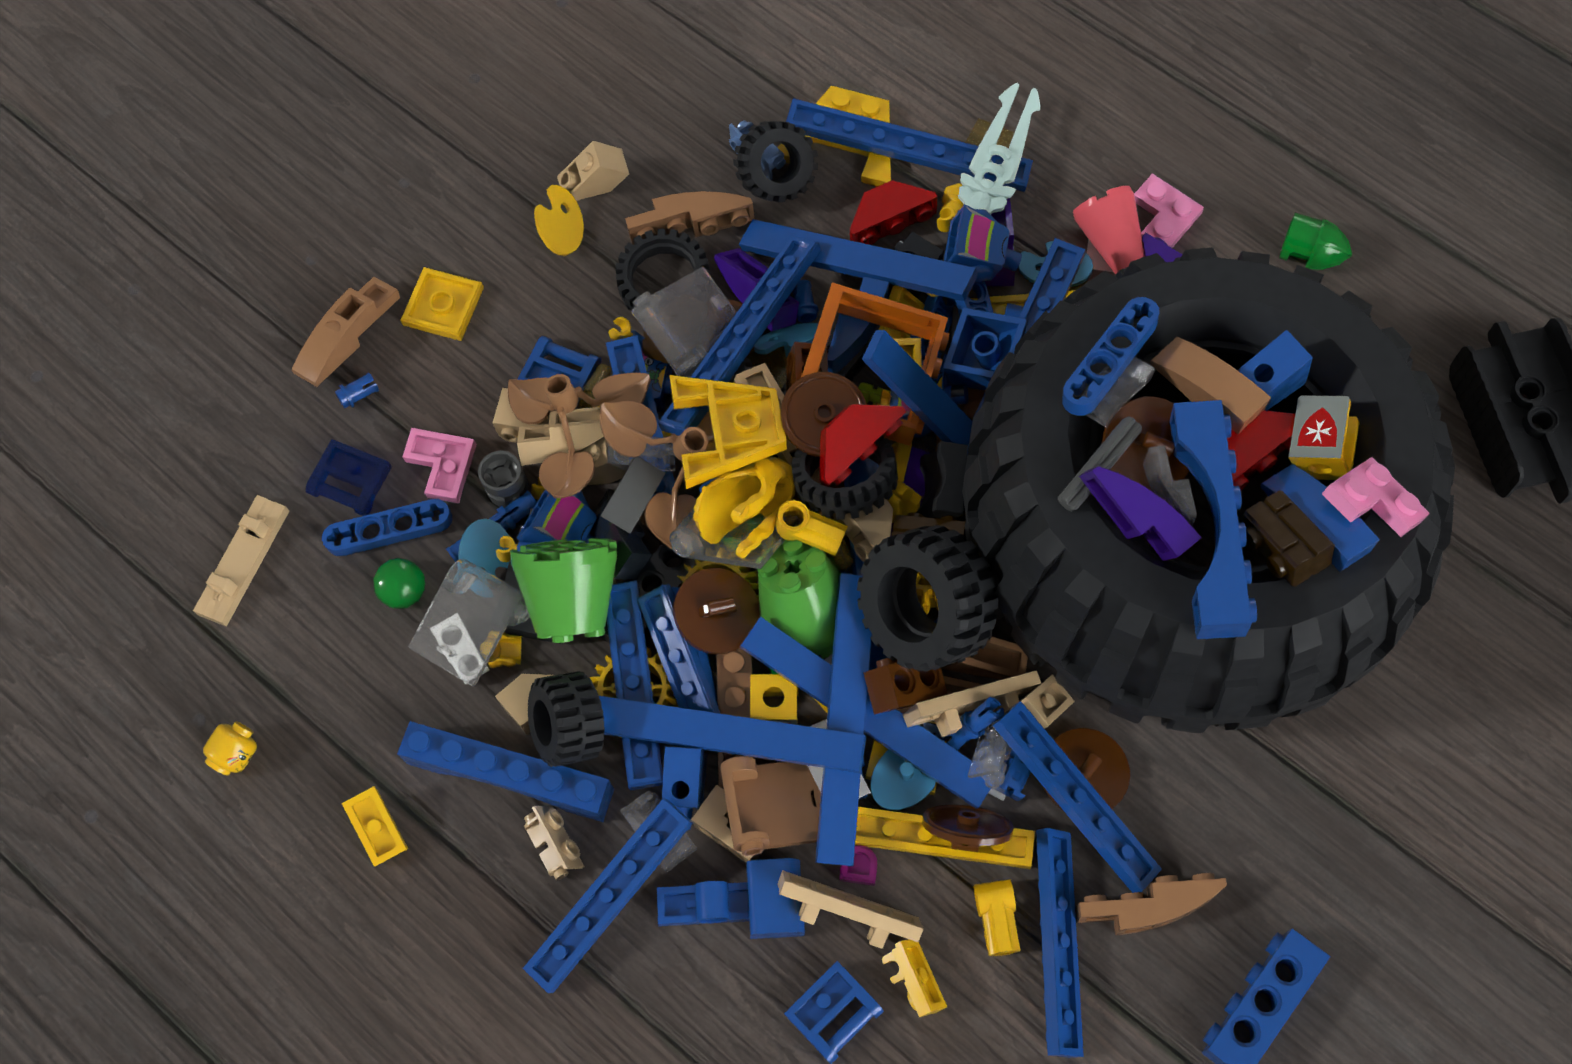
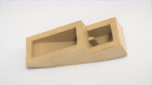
M600 407L575 409L571 413L566 414L575 452L604 437L600 426ZM557 411L550 412L549 424L519 426L517 446L521 466L543 463L546 458L557 452L568 453L567 442Z

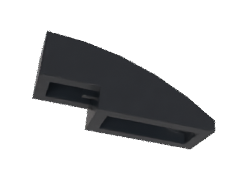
M608 489L594 510L597 519L592 527L594 538H606L616 541L617 560L614 578L636 580L652 554L641 540L645 532L638 522L632 532L628 533L601 517L603 510L615 492L613 489Z

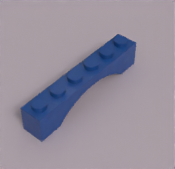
M1222 400L1174 403L1169 420L1172 442H1174L1173 454L1189 469L1201 485L1210 504L1215 525V549L1212 563L1208 572L1198 584L1192 599L1196 639L1246 637L1251 624L1257 621V605L1255 598H1249L1247 584H1251L1252 569L1250 561L1243 559L1242 547L1246 546L1247 534L1245 523H1238L1237 510L1241 509L1242 499L1240 487L1233 486L1232 473H1236V454L1234 450H1228L1227 438L1231 437L1232 432L1231 418L1229 414L1223 413Z
M411 721L408 724L397 753L408 765L438 774L458 776L495 785L535 798L567 812L604 822L614 792V787L609 779L565 766L550 767L538 758Z

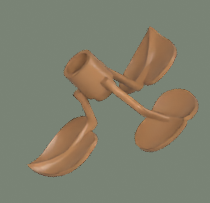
M624 373L604 378L593 387L592 392L595 399L585 394L580 386L574 388L569 377L564 374H556L550 378L509 379V404L519 421L525 424H539L546 420L550 411H557L568 446V453L557 452L550 455L543 461L539 470V479L543 488L554 498L561 499L577 494L589 484L595 471V463L590 453H575L566 418L567 413H571L576 409L578 398L580 397L593 407H601L604 402L635 401L642 404L651 381L649 374Z
M621 401L614 403L604 402L600 407V426L604 438L613 450L623 456L639 457L645 451L646 444L656 446L672 443L673 452L681 461V454L716 450L709 412L706 413L697 427H689L679 436L672 434L669 437L652 439L651 437L657 430V421L654 413L645 405L635 401ZM683 466L674 483L671 495L664 492L654 495L645 509V520L651 532L673 550H679L688 544L698 529L693 519L696 499L687 494L678 496V490L684 479Z

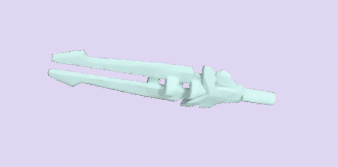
M1013 84L999 96L1002 107L986 132L969 166V169L975 176L972 177L961 173L960 182L963 186L959 187L958 198L963 204L973 209H985L991 215L992 213L1002 211L1007 205L1006 199L1011 198L1015 193V188L1003 185L1014 182L1022 158L1031 115L1035 111H1040V100L1036 88H1033L1030 92L1009 148L997 145V142L1019 89V84ZM999 155L1004 161L1002 164L993 163L991 157ZM985 173L995 174L997 177L996 181L993 182L985 179Z

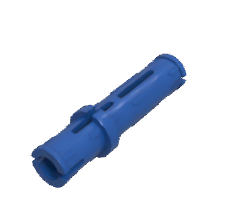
M527 490L505 508L503 506L497 508L498 513L489 519L501 524L505 531L509 528L512 531L517 527L516 523L532 512L537 502ZM461 539L446 548L458 566V551Z

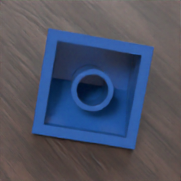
M963 307L943 366L951 384H966L968 388L986 390L999 363L1009 352L1014 354L1016 344L1025 334L1028 320Z

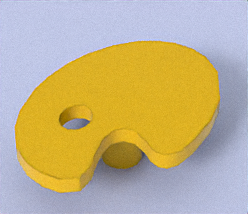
M551 185L546 190L552 204V210L545 208L543 205H537L534 209L535 224L538 234L546 247L557 255L566 256L577 250L581 244L584 232L583 217L574 196L562 186ZM561 204L566 207L567 213L562 211Z

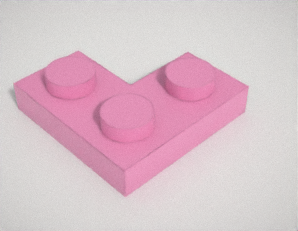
M1153 173L1134 193L1136 204L1155 216L1141 232L1142 236L1146 232L1153 237L1162 239L1171 248L1174 247L1199 218L1204 209L1202 205Z
M411 428L402 457L407 463L432 467L424 492L427 498L459 504L477 444L474 439Z
M1373 457L1331 483L1322 493L1350 523L1372 509L1400 537L1419 525L1430 514L1420 504L1418 498L1401 486L1391 476L1389 470L1379 464Z

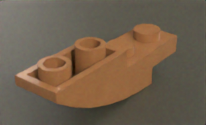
M706 191L685 192L652 199L654 210L625 218L632 245H634V238L640 235L642 239H645V232L652 230L655 236L658 235V229H665L666 234H669L671 229L678 230V233H681L685 229L692 227L695 237L709 236L717 233L719 230L732 226H743L752 221V219H755L751 198L737 194Z
M373 277L359 291L349 288L316 325L301 349L292 367V372L318 387L360 347L358 337L400 299L398 289L376 277Z
M741 648L727 654H716L717 696L720 714L750 718V675H753L752 656ZM718 752L719 787H723L721 763L727 759L743 755Z
M1213 873L1196 874L1192 876V880L1178 881V876L1174 875L1160 876L1155 878L1156 882L1151 883L1146 889L1147 898H1143V893L1139 892L1122 894L1121 900H1107L1106 895L1084 897V902H1079L1076 907L1077 923L1114 921L1115 935L1132 934L1155 929L1173 923L1207 904L1227 886L1226 878L1215 879Z

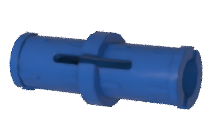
M987 698L975 710L965 712L960 716L961 729L954 734L941 736V740L946 741L951 737L952 739L947 744L958 751L960 747L971 739L980 738L984 735L985 729L989 725L1003 717V708H1000L995 713L993 712L1001 706V703L995 698Z

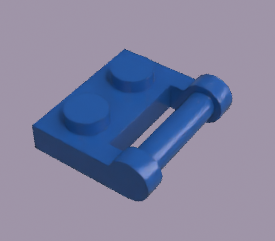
M541 336L517 380L550 378L556 374H564L569 377L574 388L580 386L585 393L593 375H596L600 368L601 357L593 354L589 356L553 343L551 338ZM550 355L582 367V369L578 372L544 359V357ZM580 397L578 398L577 406L581 401Z
M836 961L784 1015L829 1064H832L839 1057L837 1053L872 1017L877 1019L884 1010L849 972ZM856 998L862 1004V1007L826 1042L819 1033Z

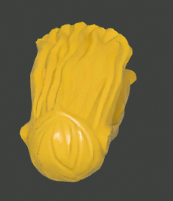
M769 456L732 472L724 473L712 480L707 486H703L701 494L696 499L693 514L695 525L701 532L700 536L710 544H717L727 533L757 515H763L765 519L758 527L753 529L745 540L739 543L736 549L737 557L745 559L750 551L757 548L763 540L773 533L779 508L785 502L791 501L795 496L792 467L780 458Z

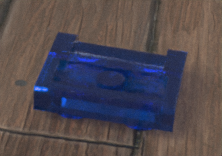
M331 439L311 474L305 491L314 497L321 495L353 508L354 512L361 516L369 515L373 507V501L392 466L386 460ZM329 475L363 490L358 497L326 484L325 480Z

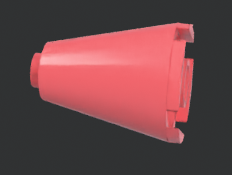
M1129 185L1109 189L1106 191L1107 196L1098 200L1095 195L1073 210L1075 222L1115 275L1119 270L1127 268L1130 262L1145 257L1135 196Z

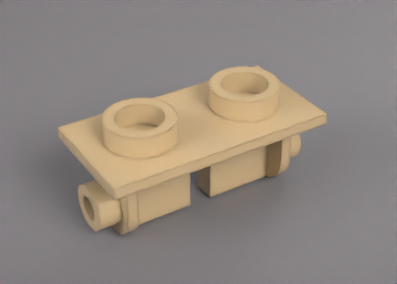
M533 806L534 812L524 817L526 822L524 828L535 848H540L547 843L548 848L541 852L539 856L549 876H554L557 881L569 874L567 869H582L585 867L579 857L580 850L578 846L569 838L563 827L564 820L561 814L553 806Z

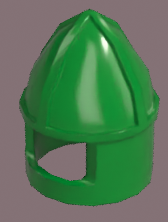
M1295 212L1279 259L1287 261L1289 256L1306 260L1305 268L1324 270L1343 263L1352 256V250L1349 240L1338 226L1326 219L1320 220Z

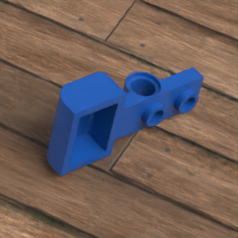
M783 858L747 861V882L742 883L705 881L690 886L657 887L658 926L749 921L750 939L805 936V923L800 921L799 916L802 902L780 895L778 887L782 870L801 876L800 860Z

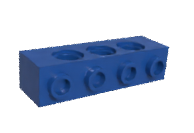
M1293 928L1284 935L1277 932L1265 949L1270 955L1264 964L1261 965L1256 962L1244 980L1249 983L1242 995L1236 992L1226 1004L1224 1011L1228 1013V1016L1221 1026L1215 1022L1204 1036L1202 1041L1207 1046L1202 1054L1215 1064H1258L1331 956ZM1277 963H1282L1289 967L1291 971L1290 982H1284L1278 978L1275 972ZM1256 993H1263L1270 999L1271 1009L1269 1012H1262L1256 1007L1254 1001ZM1236 1023H1242L1249 1029L1250 1040L1248 1043H1242L1235 1038L1233 1028Z

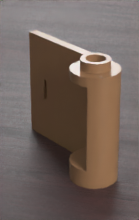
M749 756L734 757L721 763L720 769L734 850L742 852L744 856H754L762 853L764 849L817 842L821 792L807 765L789 762L756 765V760Z

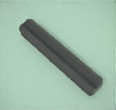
M1130 416L1120 421L1058 496V502L1070 512L1077 510L1091 494L1079 476L1097 466L1110 470L1141 433V424Z

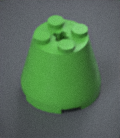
M590 538L588 539L589 543H585L584 540L567 541V539L521 545L520 552L517 549L510 550L511 565L537 638H552L553 643H565L573 641V635L584 634V637L605 635L604 627L606 626L617 560L615 540Z
M785 540L782 545L771 550L757 563L760 616L816 655H821L822 659L827 658L833 654L839 575L842 572L824 551L798 540Z

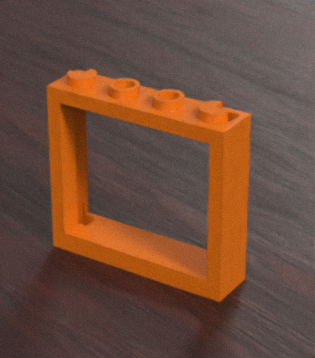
M832 282L801 377L819 372L838 312L930 340L922 369L930 377L937 379L943 359L937 358L938 351H945L950 335L944 332L948 317ZM911 409L907 420L899 418L903 424L889 437L883 434L884 438L910 446L914 434H922L925 423Z

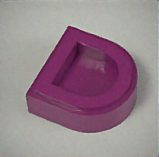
M855 846L854 865H841L839 881L875 886L878 863L874 852L865 846Z

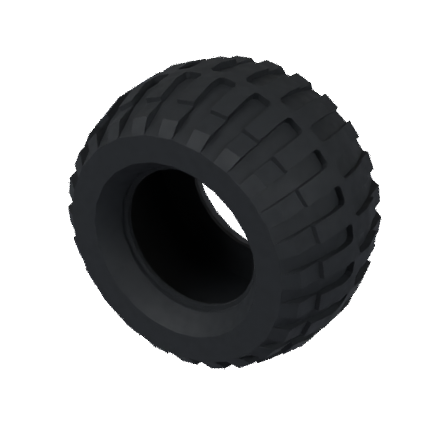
M1213 247L1185 250L1182 256L1175 258L1173 262H1166L1158 253L1130 262L1127 268L1119 270L1115 276L1106 271L1102 272L1071 293L1064 301L1060 300L1050 313L1045 311L1016 344L1014 354L1009 352L996 367L985 391L983 405L973 417L962 490L966 513L965 535L966 541H972L979 548L977 553L980 557L984 556L990 565L987 568L991 577H995L997 586L994 588V595L998 596V609L994 610V614L997 615L998 620L1004 617L1007 625L1012 626L1011 636L1033 664L1037 662L1041 667L1048 662L1057 670L1055 679L1058 684L1080 700L1084 699L1087 693H1091L1112 702L1109 713L1135 724L1140 723L1143 716L1161 717V725L1166 726V729L1204 733L1208 726L1215 725V727L1225 726V730L1267 727L1277 717L1297 716L1326 705L1342 689L1352 686L1371 672L1394 648L1412 624L1415 616L1430 600L1440 573L1443 551L1450 544L1454 495H1450L1455 472L1452 456L1453 449L1447 425L1445 422L1440 421L1441 409L1437 404L1439 395L1426 372L1411 371L1413 359L1409 355L1412 347L1393 327L1381 330L1371 320L1370 312L1373 307L1371 304L1349 290L1342 296L1334 293L1321 284L1324 277L1322 273L1300 265L1296 266L1293 273L1269 264V254L1241 251L1238 259L1217 257ZM1137 297L1152 299L1157 303L1160 312L1158 325L1153 334L1095 410L1084 416L1070 414L1062 404L1063 387L1066 381L1130 300ZM1142 313L1139 317L1135 316L1133 327L1136 328L1139 320L1143 316L1148 317V315ZM1288 330L1313 357L1306 383L1267 411L1296 414L1297 402L1300 396H1348L1351 401L1349 417H1357L1359 420L1353 469L1373 457L1379 464L1389 470L1391 476L1409 493L1415 495L1420 504L1430 514L1419 525L1400 537L1375 511L1370 509L1361 515L1360 518L1380 539L1373 550L1341 572L1330 563L1327 568L1315 575L1312 574L1309 579L1295 587L1291 586L1284 577L1277 578L1274 576L1267 563L1251 567L1252 581L1251 584H1247L1249 598H1255L1257 621L1251 624L1246 637L1196 639L1192 599L1198 584L1208 572L1209 567L1190 565L1175 558L1163 561L1153 547L1138 536L1127 539L1092 493L1077 510L1072 512L1066 510L1058 502V496L1101 446L1106 424L1120 406L1141 397H1159L1172 403L1191 402L1150 364L1151 360L1176 337L1199 346L1236 370H1239L1279 335ZM1116 337L1111 340L1112 345L1117 348H1127L1132 345L1131 341L1125 337ZM1096 363L1090 367L1092 372L1098 375H1106L1112 371L1104 363ZM1086 383L1083 392L1078 396L1074 395L1073 398L1079 400L1082 396L1087 397L1089 385ZM1287 450L1276 456L1278 461L1270 469L1275 475L1292 464ZM1336 480L1318 481L1326 487H1328L1331 483H1333Z

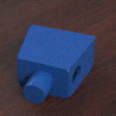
M1286 330L1245 363L1238 371L1271 397L1264 411H1267L1306 383L1313 357Z
M665 747L662 799H668L691 820L693 809L698 810L703 803L708 754L702 749ZM683 785H688V796L680 799L678 797L679 788Z

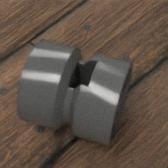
M501 450L491 452L480 462L478 468L479 480L485 488L488 497L495 505L505 508L527 490L529 491L528 479L519 460L512 453Z

